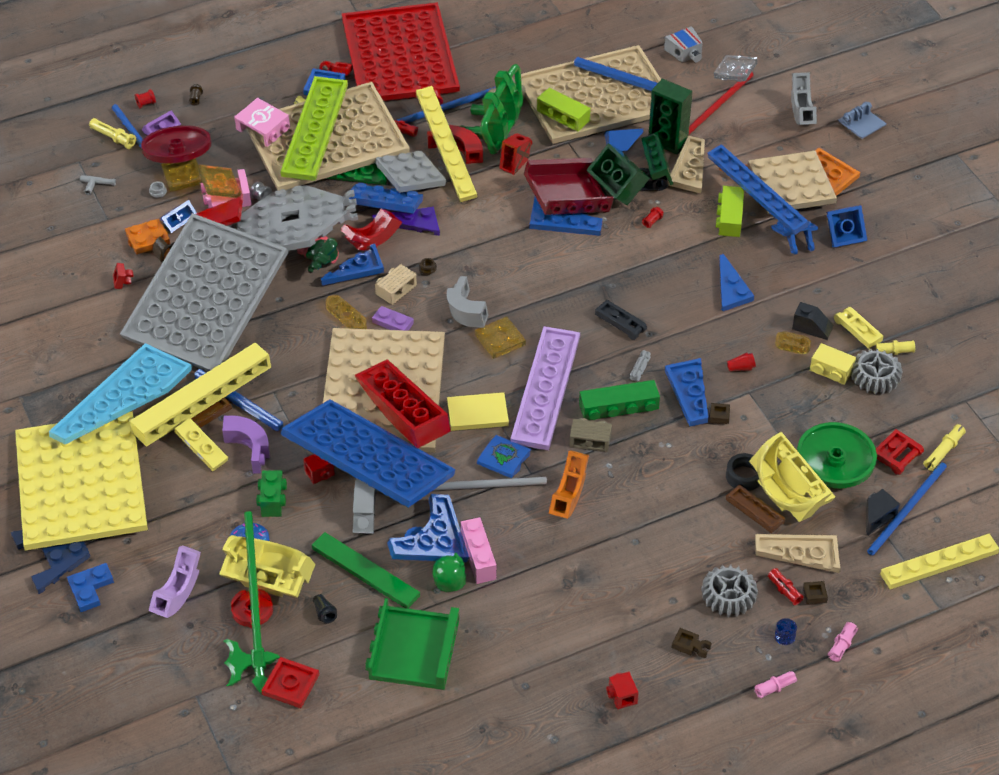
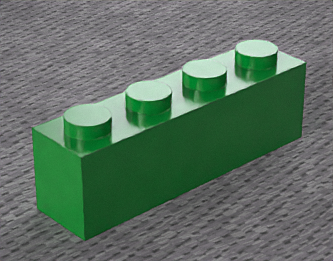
M655 380L579 392V406L583 418L587 420L659 410L660 395Z

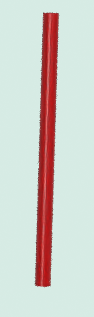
M747 72L689 125V135L754 76L753 72Z

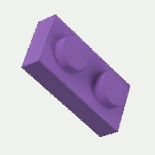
M381 306L372 317V323L389 330L408 331L414 324V319Z

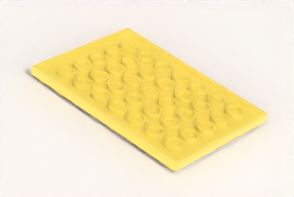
M133 411L67 444L49 437V431L56 424L15 430L23 545L25 550L148 530L137 440L130 424V420L134 418Z

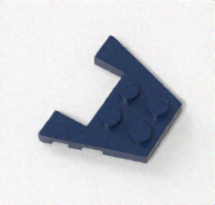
M22 530L11 532L17 549L24 548ZM84 541L41 548L51 569L31 576L38 594L43 593L45 588L51 583L55 584L59 581V577L67 571L71 572L90 558V553Z

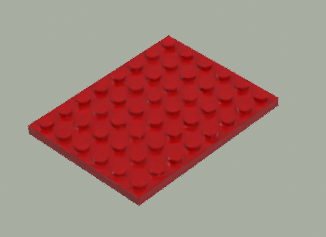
M438 2L341 13L356 86L373 82L383 101L417 97L416 90L430 86L439 87L441 90L440 94L460 92V85Z

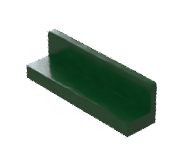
M658 133L642 137L641 140L652 179L655 180L667 176L670 186L673 185L665 151Z

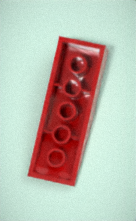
M388 359L355 375L359 384L378 409L417 449L451 432L448 414Z

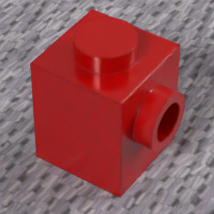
M313 454L303 459L304 471L313 484L327 480L335 475V465L321 459L319 456Z
M630 671L616 673L609 677V686L606 687L609 699H613L617 710L638 704L639 692Z

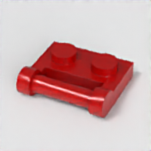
M895 429L876 448L877 460L890 467L896 475H901L905 470L904 468L916 456H920L924 452V448L918 442ZM907 447L911 449L900 462L895 460Z

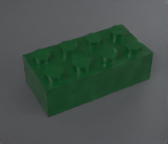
M662 78L652 89L648 135L657 132L663 148L678 155L689 136L693 91Z

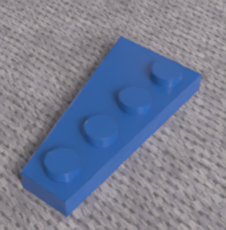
M701 358L665 366V373L689 427L708 423Z

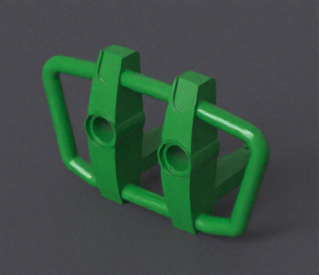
M513 64L508 72H497L494 78L496 91L486 92L482 100L483 105L472 104L470 109L472 115H484L481 126L470 127L460 125L475 133L479 139L485 140L489 152L493 155L497 154L502 148V141L507 139L510 130L516 124L523 105L521 69L518 64Z

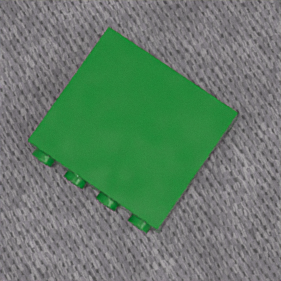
M385 598L383 606H380L378 611L380 621L375 623L374 627L375 641L371 640L370 643L371 658H367L365 670L369 671V680L445 690L460 621L459 608L451 607L450 614L392 607L388 605V598Z

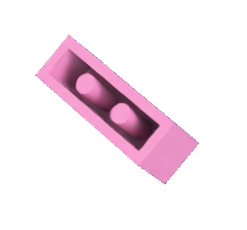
M481 518L461 521V533L469 554L468 560L476 584L496 580V562Z

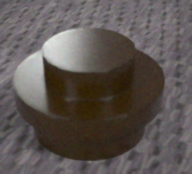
M424 258L421 260L419 271L422 274L430 275L436 272L437 265L433 259Z

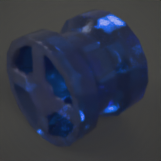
M789 618L780 619L776 624V641L782 645L792 644L796 638V623Z

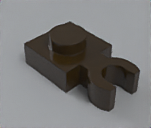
M679 628L671 648L690 656L694 651L697 652L699 657L706 658L708 651L702 648L710 650L712 643L708 640L699 641L698 634Z

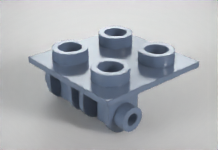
M870 102L862 103V105L853 108L850 112H846L842 118L838 119L841 124L861 139L886 125L884 121L870 112L872 108Z

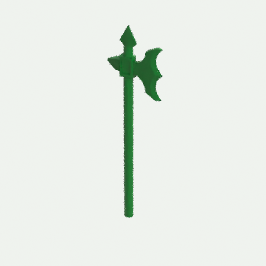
M251 511L244 512L253 649L251 654H246L239 648L238 642L229 639L222 640L229 646L230 650L229 657L224 664L231 671V679L226 686H233L241 681L244 670L252 666L253 670H255V678L252 680V683L259 693L262 694V688L268 680L264 676V669H266L267 664H271L279 659L280 655L269 651L265 652L264 648H262L253 516Z

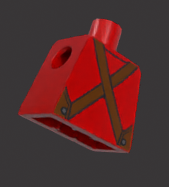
M515 133L503 140L499 169L515 175L529 159L530 146L532 145L531 138Z

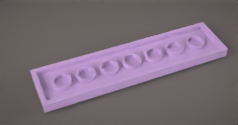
M543 327L511 435V442L549 451L580 340V332Z

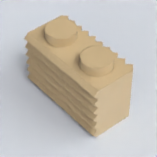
M402 264L396 268H391L385 277L379 278L376 281V295L394 305L406 293L416 287V273Z

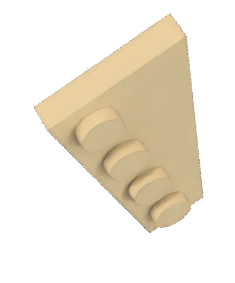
M688 136L672 170L671 176L674 184L671 186L701 194L705 139Z

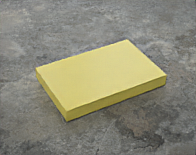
M504 393L447 397L451 431L509 426Z

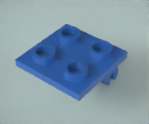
M779 221L777 224L771 225V229L784 237L787 236L791 253L793 255L798 254L794 234ZM809 221V226L802 231L804 232L808 250L814 251L815 246L811 231L818 230V226Z

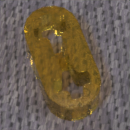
M781 331L776 335L775 345L781 350L806 354L810 351L811 340L803 335Z

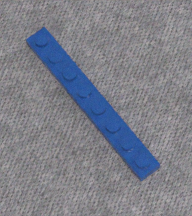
M722 144L708 152V158L791 233L796 235L809 226L807 219Z

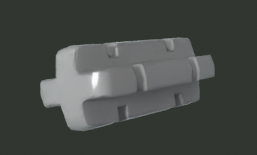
M641 351L640 357L630 373L632 381L638 382L651 358L649 351Z

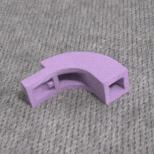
M183 545L179 546L174 568L168 581L162 588L153 592L149 607L150 612L168 618L183 606L195 585L199 573L197 565L201 552Z

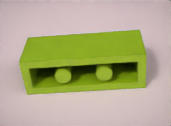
M550 87L537 97L538 112L577 132L590 121V107Z
M723 186V192H719L718 203H721V205L717 207V215L720 217L716 219V228H719V235L740 237L744 189L741 187Z

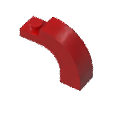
M449 125L458 149L464 154L466 164L483 163V147L479 137L469 129ZM427 131L428 149L438 148L432 132Z
M381 209L367 226L354 228L344 224L341 231L345 234V238L358 250H369L372 244H375L377 247L386 242L396 232L402 221L393 213Z

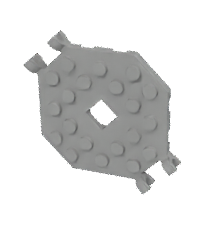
M307 185L295 186L288 190L282 189L270 193L241 214V221L228 227H237V230L285 247L288 251L311 247L316 243L315 239L319 236H326L337 223L342 224L347 220H358L357 213H350L356 211L357 201L356 199H349L355 196L354 190L347 191L345 196H339ZM299 215V219L282 222V219L288 216Z

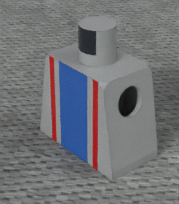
M691 26L665 36L664 49L680 62H686L691 59L694 62H699L702 58L703 43Z

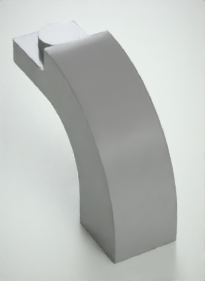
M810 72L792 73L791 101L795 121L798 125L817 124L816 107L812 104L810 94Z
M460 276L454 288L447 289V300L451 315L457 322L465 326L484 328L489 316L486 301L468 300L470 288L467 276Z
M357 478L353 501V533H374L375 499L378 490Z

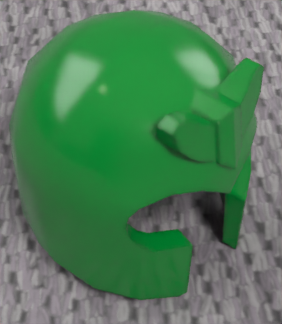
M454 553V556L446 555L436 560L432 570L436 587L444 592L462 589L466 584L463 559L457 553Z

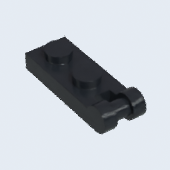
M607 299L595 309L596 316L626 333L631 340L637 339L639 333H643L647 329L645 322Z

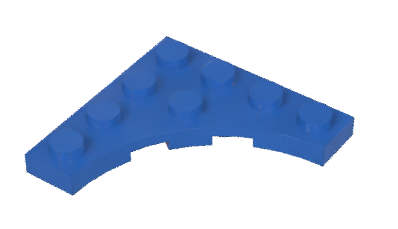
M534 197L530 229L600 236L603 218H596L582 213L545 215L537 198Z
M430 495L428 499L430 504L429 521L415 536L390 538L387 543L391 558L397 560L436 561L442 556H454V553H457L463 559V562H467L469 559L449 495Z

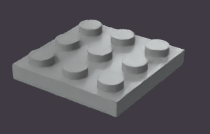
M422 151L406 154L400 153L396 156L385 155L384 157H376L375 164L399 193L445 186L446 179Z

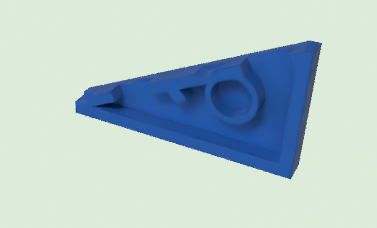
M372 244L368 251L364 253L359 252L355 257L348 259L339 265V269L332 273L330 271L321 278L322 286L384 273V267L376 245Z
M724 254L720 255L721 310L726 311L754 301L753 293Z

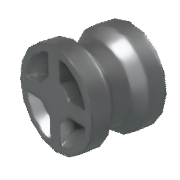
M259 181L255 182L250 189V196L254 199L257 198L258 201L272 193L270 187L264 186Z

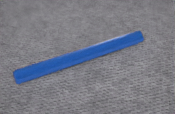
M576 57L574 60L575 67L652 91L658 84L657 82L587 59Z
M198 369L194 373L195 379L199 378L207 372L203 371L202 369ZM234 391L224 397L275 431H280L283 428V421L238 392Z

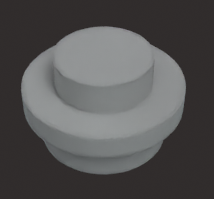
M153 182L150 185L149 193L151 196L159 198L167 193V188L162 182Z

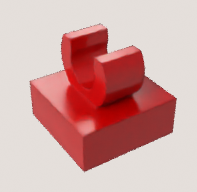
M116 263L113 273L115 289H122L123 284H131V277L134 276L133 270H125L124 263Z

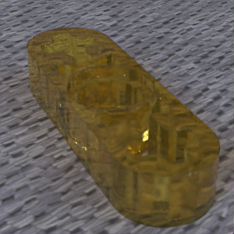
M339 295L327 297V310L349 329H367L366 318ZM343 312L351 313L349 316L342 315Z

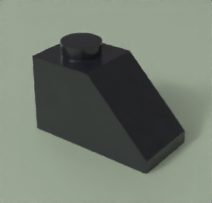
M800 302L794 314L792 330L828 340L834 325L818 307Z
M884 489L877 493H872L867 499L866 534L868 536L898 514L900 503Z

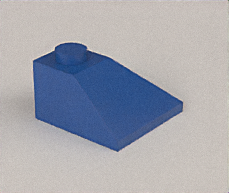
M643 129L607 131L604 133L606 145L610 143L622 152L628 151L643 133Z
M861 205L827 212L832 247L867 241Z

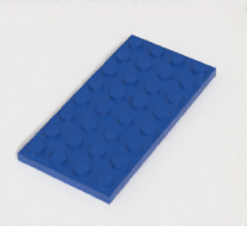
M331 399L289 423L281 430V435L408 508L452 478L456 470Z

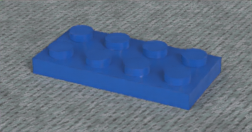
M357 183L351 189L354 190L355 196L349 198L356 199L357 205L414 213L423 201V194H418L416 191L399 193L396 188L385 189L383 186L372 187L367 186L365 183Z

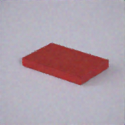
M237 197L198 212L196 215L229 226L241 221L243 201L241 197Z

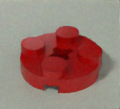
M258 588L261 625L271 617L273 604L270 595ZM245 589L233 597L231 613L237 623L252 629L251 610L248 609V606H250V592Z

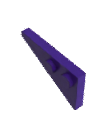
M434 207L416 209L414 213L391 212L402 221L399 226L400 229L415 230L421 233L423 230L434 232L436 236L440 235Z

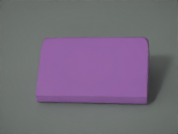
M171 110L144 125L142 131L148 136L163 128L180 126L181 123Z

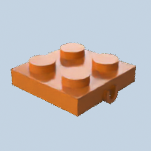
M160 219L150 220L125 228L129 239V246L133 247L136 255L153 250V244L159 236L168 245L171 244L168 232H166V228L164 229Z

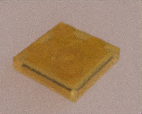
M196 158L180 163L161 164L170 192L204 183Z
M200 165L198 167V173L208 195L240 197L241 191L231 168Z
M507 316L485 325L484 328L475 330V336L493 359L526 345V339Z

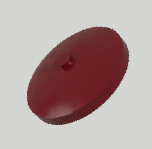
M187 125L172 126L157 130L146 136L141 143L144 157L148 160L158 163H180L205 154L211 147V137L208 131L200 127Z

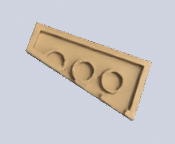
M755 534L756 556L840 573L837 535Z

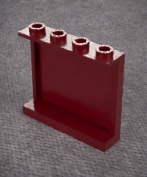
M592 158L527 160L524 176L545 215L610 212L614 197H606L596 179L587 171L593 163Z

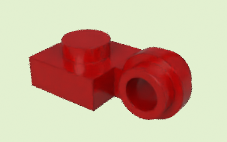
M323 61L319 69L344 73L347 76L352 71V64Z

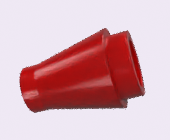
M746 352L727 361L729 372L750 371L752 368H755L756 363L753 353L748 354Z

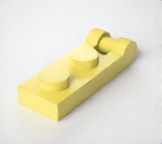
M847 307L842 313L839 312L834 315L835 322L845 327L868 349L876 345V343L883 341V335L853 308Z

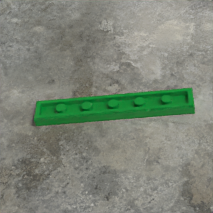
M326 532L312 544L314 551L404 608L409 609L420 597L418 590Z

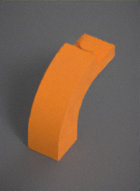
M572 450L568 452L563 477L558 490L552 496L548 514L567 519L572 515L584 485L589 455Z

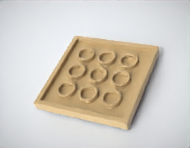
M816 151L748 160L749 169L794 209L834 204L837 201L835 192Z

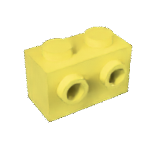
M821 343L811 359L810 371L845 385L851 375L856 357Z

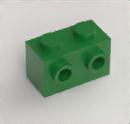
M262 470V479H258V491H260V494H257L256 504L260 506L262 517H282V506L286 505V495L283 492L287 490V479L283 478L282 470Z

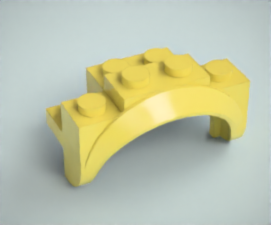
M782 432L766 441L749 461L758 472V483L763 487L768 497L782 512L785 510L790 511L799 522L811 517L819 507L832 502L835 498L831 490ZM777 457L782 461L779 465Z
M231 535L222 549L226 553V558L219 574L222 577L240 581L245 587L249 588L246 537ZM254 538L258 588L279 597H283V594L298 598L303 582L309 583L315 563L310 557L297 549Z

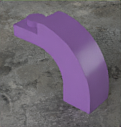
M224 416L222 430L224 443H240L248 446L252 450L251 463L253 474L261 473V466L265 465V458H270L268 437L264 429L255 421L245 417Z

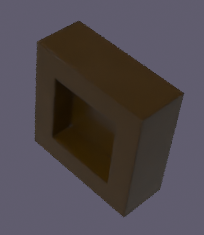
M711 403L710 422L729 424L730 404Z
M824 581L804 582L803 590L806 604L827 603L828 595Z

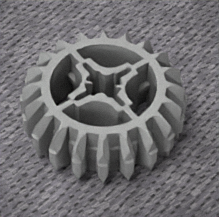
M878 348L876 351L869 349L866 352L863 350L861 354L856 356V361L852 367L851 380L855 382V385H860V390L866 389L867 393L869 391L874 392V394L880 392L882 395L885 391L890 393L892 389H896L901 381L903 373L901 363L898 362L897 357L892 356V353L886 354L885 350L883 352H880Z
M723 564L720 569L715 567L713 572L709 571L707 577L703 579L701 591L702 598L706 601V606H712V612L718 610L719 615L727 613L728 617L732 613L736 617L739 615V612L745 614L747 609L751 610L757 599V583L753 580V575H747V569L741 571L739 566L736 569L732 568L731 564L728 568H725Z

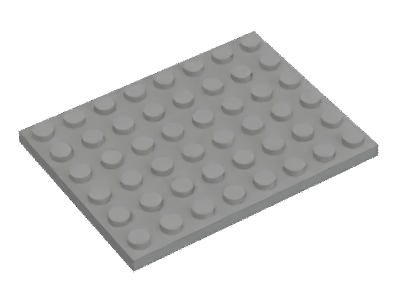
M192 213L122 329L121 337L142 346L146 343L209 372L214 367L225 362L287 256V248Z

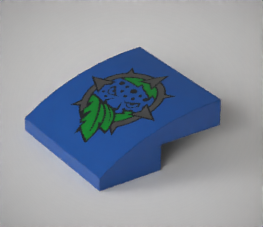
M496 435L481 453L477 464L512 478L520 471L521 464L530 456L531 449Z

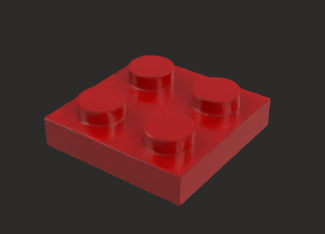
M280 657L262 688V695L301 709L320 675L319 670Z

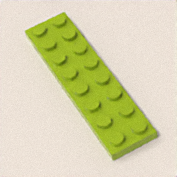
M314 76L280 171L281 177L316 181L348 87V80Z

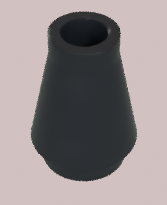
M323 594L316 595L313 598V603L319 621L325 624L332 623L337 618V608Z

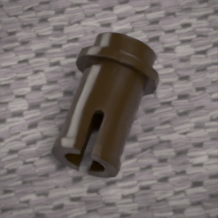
M194 84L190 87L189 102L191 105L197 106L200 103L203 88L199 84Z

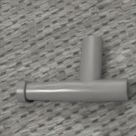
M80 176V182L88 183L84 191L86 195H91L95 184L116 185V179Z

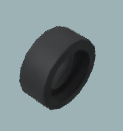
M741 453L730 458L727 463L726 479L731 487L736 488L738 485H741L746 490L752 491L760 486L758 483V472L749 462L754 455ZM744 466L753 469L757 474L750 478H743L736 475L733 470Z

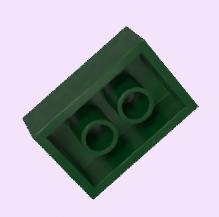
M610 143L605 146L587 169L615 199L627 206L649 180V177L622 151Z

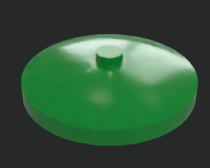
M827 422L813 426L801 436L797 446L799 454L825 485L830 488L857 486L866 481L875 469L877 452L872 440L860 429L845 423Z

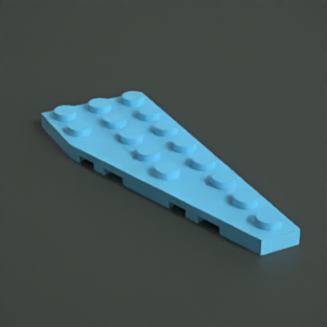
M145 343L49 431V437L67 444L168 393L192 370L191 364Z

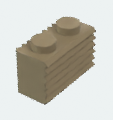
M585 418L573 419L570 447L608 452L612 424L605 421H588Z

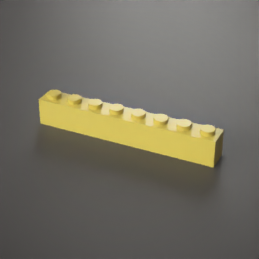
M253 343L130 420L133 434L147 447L174 430L187 419L193 418L270 369L269 354L258 344Z

